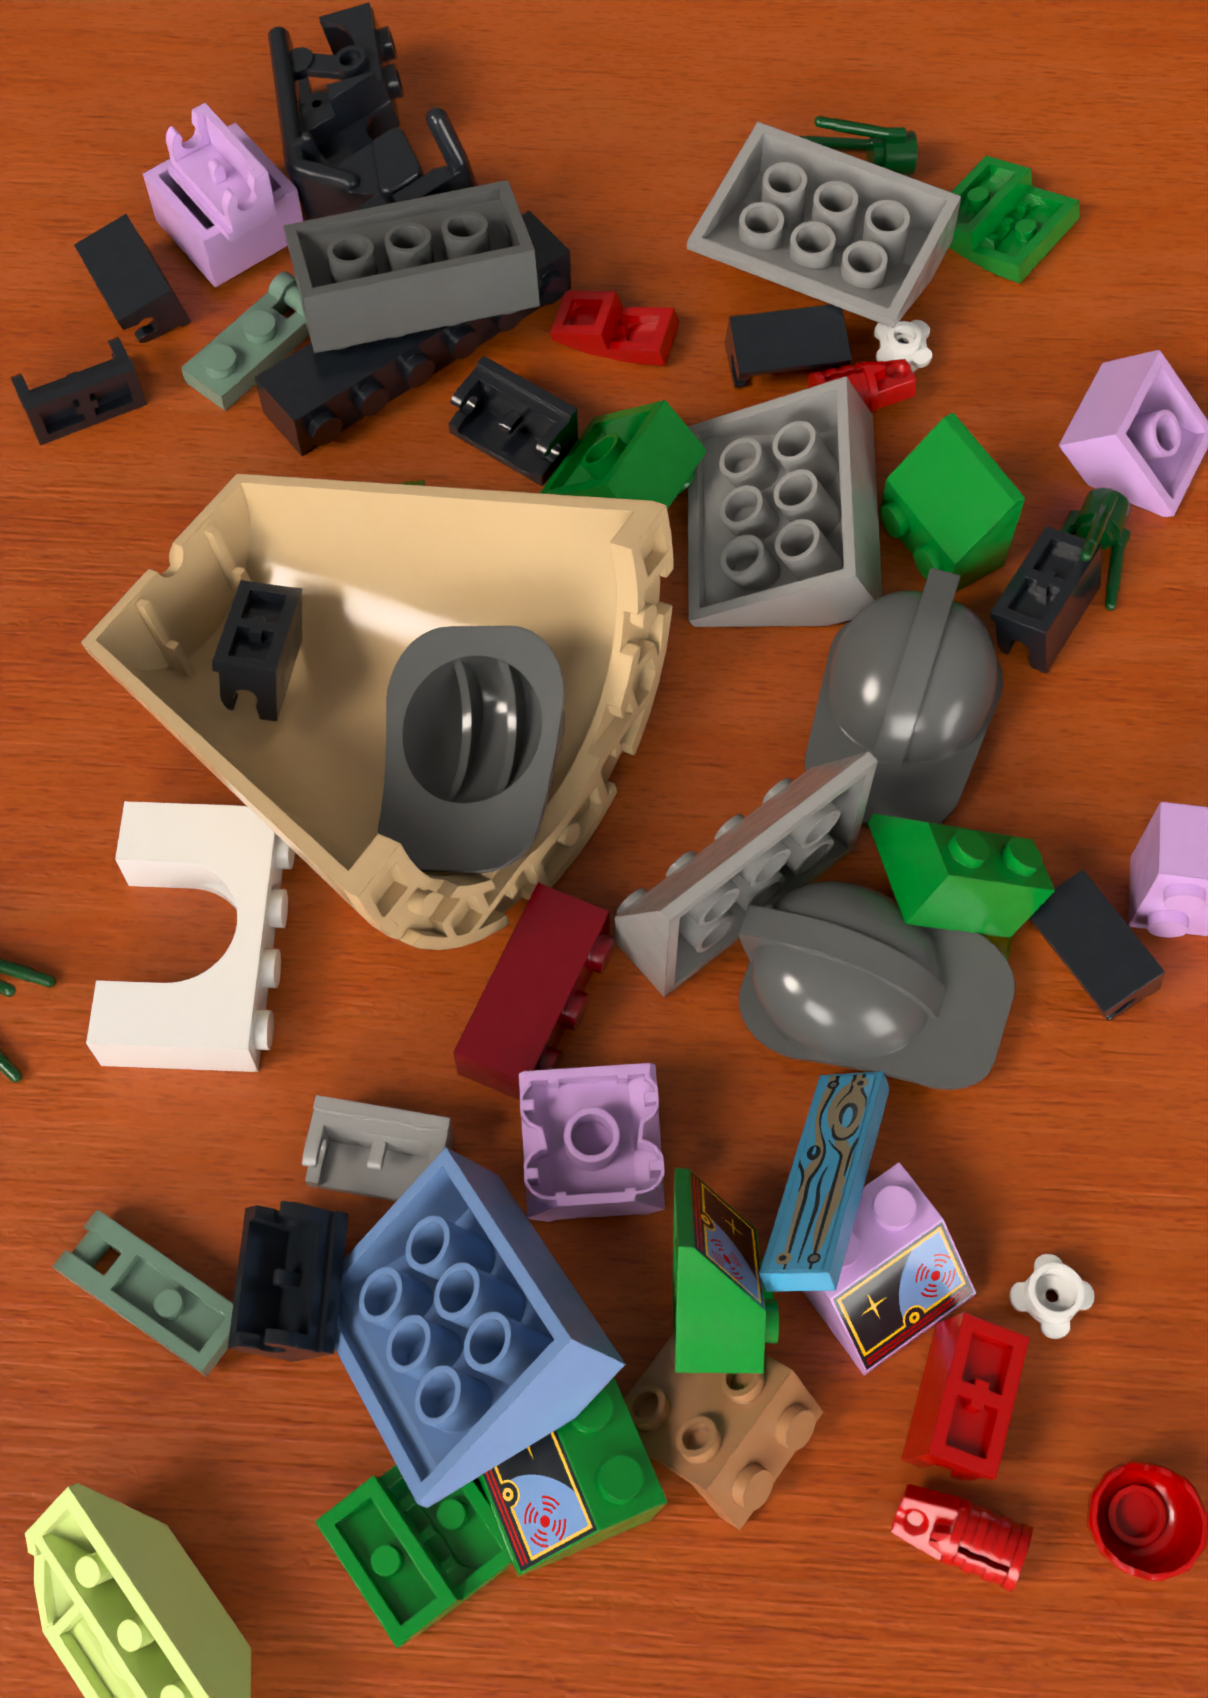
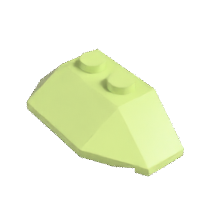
M76 1483L68 1486L25 1532L28 1553L34 1555V1587L42 1631L85 1698H251V1647L168 1525L84 1485Z

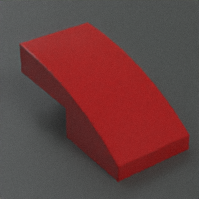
M565 291L550 335L553 341L587 354L628 363L665 366L679 326V320L675 309L671 307H622L616 291Z

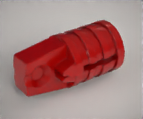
M906 359L862 361L855 365L841 366L838 369H827L825 372H813L808 377V388L847 376L871 413L876 412L877 409L912 398L916 392V377Z
M907 1484L896 1509L891 1533L943 1564L956 1566L962 1572L969 1575L972 1573L979 1576L981 1580L988 1583H996L1001 1588L1012 1592L1029 1549L1033 1527L1025 1523H1017L1013 1521V1518L1003 1514L1000 1516L984 1506H976L967 1499Z

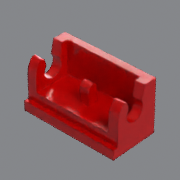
M965 1312L937 1323L901 1461L917 1467H931V1465L950 1469L952 1470L950 1477L957 1480L997 1479L1030 1337Z

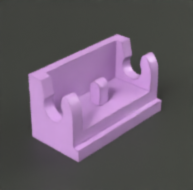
M206 103L192 109V124L195 126V132L188 141L182 142L183 138L173 126L168 128L166 144L172 163L167 166L169 175L229 242L236 240L277 216L267 169Z

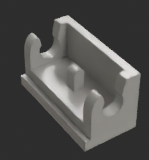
M316 1095L302 1165L308 1166L305 1178L308 1187L396 1202L445 1147L450 1150L453 1149L455 1137L451 1120L448 1117Z

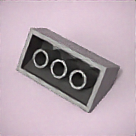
M508 180L283 225L314 354L329 350H341L353 345L386 338H398L406 334L443 326H455L481 318L512 314L520 310L540 306L535 249Z

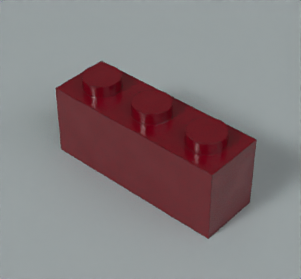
M539 882L537 883L453 1051L458 1075L520 1100L519 1073L559 1068L563 1052L556 1048L566 1028L574 1031L578 1028L590 998V994L583 991L593 971L603 974L615 948L616 938L610 936V911Z

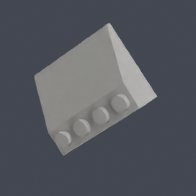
M757 122L687 240V249L894 328L931 282L952 243L961 196Z
M847 376L688 426L707 450L694 470V480L688 486L689 622L694 627L829 626L854 619L863 608L882 596L873 415Z
M868 751L811 767L794 781L790 778L779 781L767 792L762 800V805L747 817H744L743 814H738L729 819L716 833L714 842L698 854L695 851L683 854L670 866L663 881L649 891L646 888L636 890L621 903L616 912L617 916H615V938L618 947L662 996L666 997L740 939L738 932L748 904L771 909L785 894L798 887L810 884L856 848L878 760Z

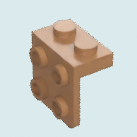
M674 1333L624 1399L647 1455L691 1483L719 1517L739 1530L744 1526L753 1511L760 1508L766 1502L772 1491L773 1483L794 1453L809 1441L816 1422L823 1414V1410L795 1372L764 1354V1373H675Z

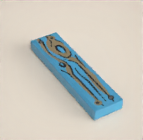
M884 1071L819 1076L759 1272L766 1292L836 1291L890 1090Z

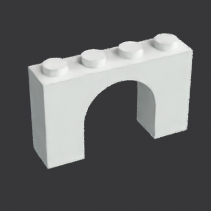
M124 801L115 860L128 885L192 888L215 893L227 900L237 910V926L233 940L220 960L205 972L191 979L173 983L96 980L86 1044L101 1066L259 1071L261 1050L271 1049L274 1034L272 1010H266L268 988H278L281 975L280 950L273 949L275 929L285 928L288 915L287 890L280 889L283 869H292L295 852L248 806Z

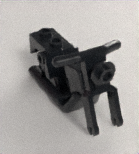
M370 3L319 17L333 55L312 53L311 50L304 47L293 49L291 36L283 27H274L269 31L268 40L285 168L293 185L298 190V196L309 220L478 186L463 145L447 112L441 107L431 108L427 112L426 122L447 166L435 168L427 174L424 173L405 132L398 128L400 127L396 99L404 97V91L395 63L390 64L391 60L398 58L394 39L389 26L379 27ZM308 77L337 79L341 81L327 84L328 93L322 91L312 93V86Z

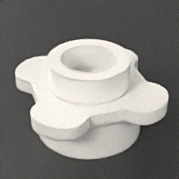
M913 320L911 322L900 321L894 328L878 323L874 330V336L880 340V348L877 351L876 360L906 359L913 372L918 368L927 366L932 359V351L927 348L926 339L930 334L929 326L921 320Z
M1044 1254L1035 1260L1034 1272L1025 1282H1018L1013 1285L1009 1293V1299L1015 1310L1028 1312L1040 1323L1041 1331L1046 1337L1060 1339L1070 1331V1320L1079 1310H1087L1092 1306L1094 1291L1088 1282L1082 1281L1080 1276L1072 1268L1064 1265L1059 1257L1052 1254ZM1046 1291H1055L1058 1295V1300L1056 1302L1048 1301L1045 1296Z

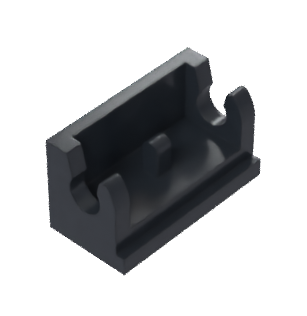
M127 214L74 244L115 319L123 330L138 325L146 318H153L148 325L140 327L135 331L134 335L139 343H146L158 338L178 325L184 327L191 323L190 318L148 246Z
M830 304L729 317L724 344L734 388L745 387V380H749L750 376L829 366L838 369L841 366L851 364L852 357L844 315L840 307Z
M119 337L107 340L113 352L111 354L113 359L79 372L75 371L66 375V377L32 390L28 389L21 373L10 377L40 446L147 405L135 367Z
M483 355L476 363L477 367L457 388L451 398L450 403L459 408V410L448 423L449 433L543 486L578 440L577 408Z
M1048 526L1045 527L990 612V620L996 622L997 645L1004 654H1009L1015 641L1021 642L1029 650L1027 657L1031 668L1047 673L1100 588L1102 545L1098 544L1091 560L1085 562L1080 558L1085 539Z
M240 580L212 660V671L219 672L221 701L228 710H234L238 698L236 691L247 690L255 694L258 699L256 709L259 718L262 720L278 721L303 639L302 588Z
M1081 870L1056 887L1052 895L1028 919L1096 1004L1098 1011L1107 1021L1116 1018L1161 988L1165 971L1084 870Z
M281 1201L280 1211L259 1205L245 1208L228 1349L289 1362L334 1354L348 1213L332 1212L290 1201Z

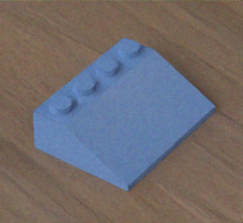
M447 1147L344 1258L335 1349L416 1503L423 1507H430L575 1419L625 1365V1362L499 1175Z

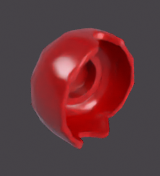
M1131 1460L1127 1464L1121 1463L1106 1471L1089 1494L1086 1526L1100 1554L1108 1559L1116 1568L1146 1581L1160 1582L1190 1571L1205 1550L1208 1534V1514L1196 1488L1186 1477L1149 1461Z

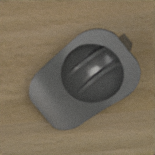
M930 568L923 592L902 590L881 596L863 608L854 619L847 622L832 641L805 754V772L811 767L869 751L878 762L862 825L869 826L867 821L873 814L942 824L951 815L960 800L1001 697L1003 676L991 636L984 623L972 610L963 604L953 601L960 575Z
M518 626L439 627L415 639L397 661L389 680L386 696V760L378 834L401 843L409 859L420 871L443 873L494 872L520 859L538 836L549 797L556 759L562 746L565 731L564 676L555 653L546 641L534 632Z
M823 881L798 887L781 897L771 909L748 904L738 932L742 946L750 961L739 992V1008L747 1028L761 1044L775 1053L792 1059L867 1072L884 1071L885 1076L913 1082L933 1089H964L980 1083L988 1076L994 1065L1014 998L1015 982L1013 972L1004 955L984 936L978 933L905 924L898 903L892 898L865 886L840 881Z

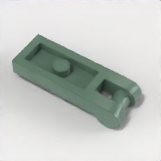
M287 271L279 273L272 280L268 292L183 365L181 370L185 382L226 411L256 384L255 376L282 361L309 337V332L295 276ZM290 308L294 309L296 312L288 319L283 316Z
M96 1210L83 1226L88 1232L72 1252L65 1249L52 1265V1268L207 1377L228 1349L233 1303L113 1219ZM111 1248L120 1253V1256L107 1273L102 1275L94 1268Z

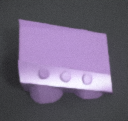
M642 1063L550 1069L519 1073L524 1182L528 1219L551 1222L561 1219L635 1214L645 1216L665 1209L663 1185L665 1172L664 1159L661 1152L659 1097L655 1064Z

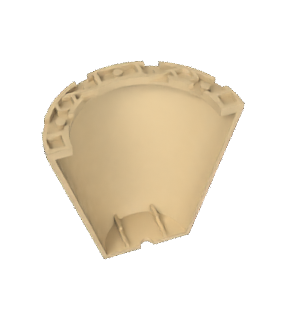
M236 474L172 543L173 545L169 553V568L161 574L148 569L81 641L86 651L371 926L391 938L416 948L432 950L458 948L480 941L509 925L508 916L504 913L521 898L529 900L538 882L552 887L580 854L617 794L615 783L609 782L608 779L622 751L631 755L636 753L652 709L667 649L672 605L659 601L660 576L667 578L674 569L672 535L667 506L647 500ZM240 580L302 588L303 639L277 722L259 718L256 709L258 699L255 694L247 690L236 691L238 698L234 710H228L220 697L219 672L212 671V660ZM518 626L526 628L540 636L552 648L564 676L565 731L562 746L556 759L549 797L538 836L520 859L494 872H422L409 859L401 843L378 834L385 776L386 696L389 680L397 661L405 649L422 634L439 627Z

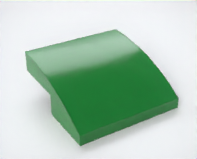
M986 155L951 191V193L961 196L953 241L949 248L983 269L1020 284L1080 218L1079 200L1033 187L1031 168Z
M394 1465L382 1476L373 1475L315 1521L396 1648H401L513 1565L492 1508L477 1479L426 1508L416 1503L397 1465Z

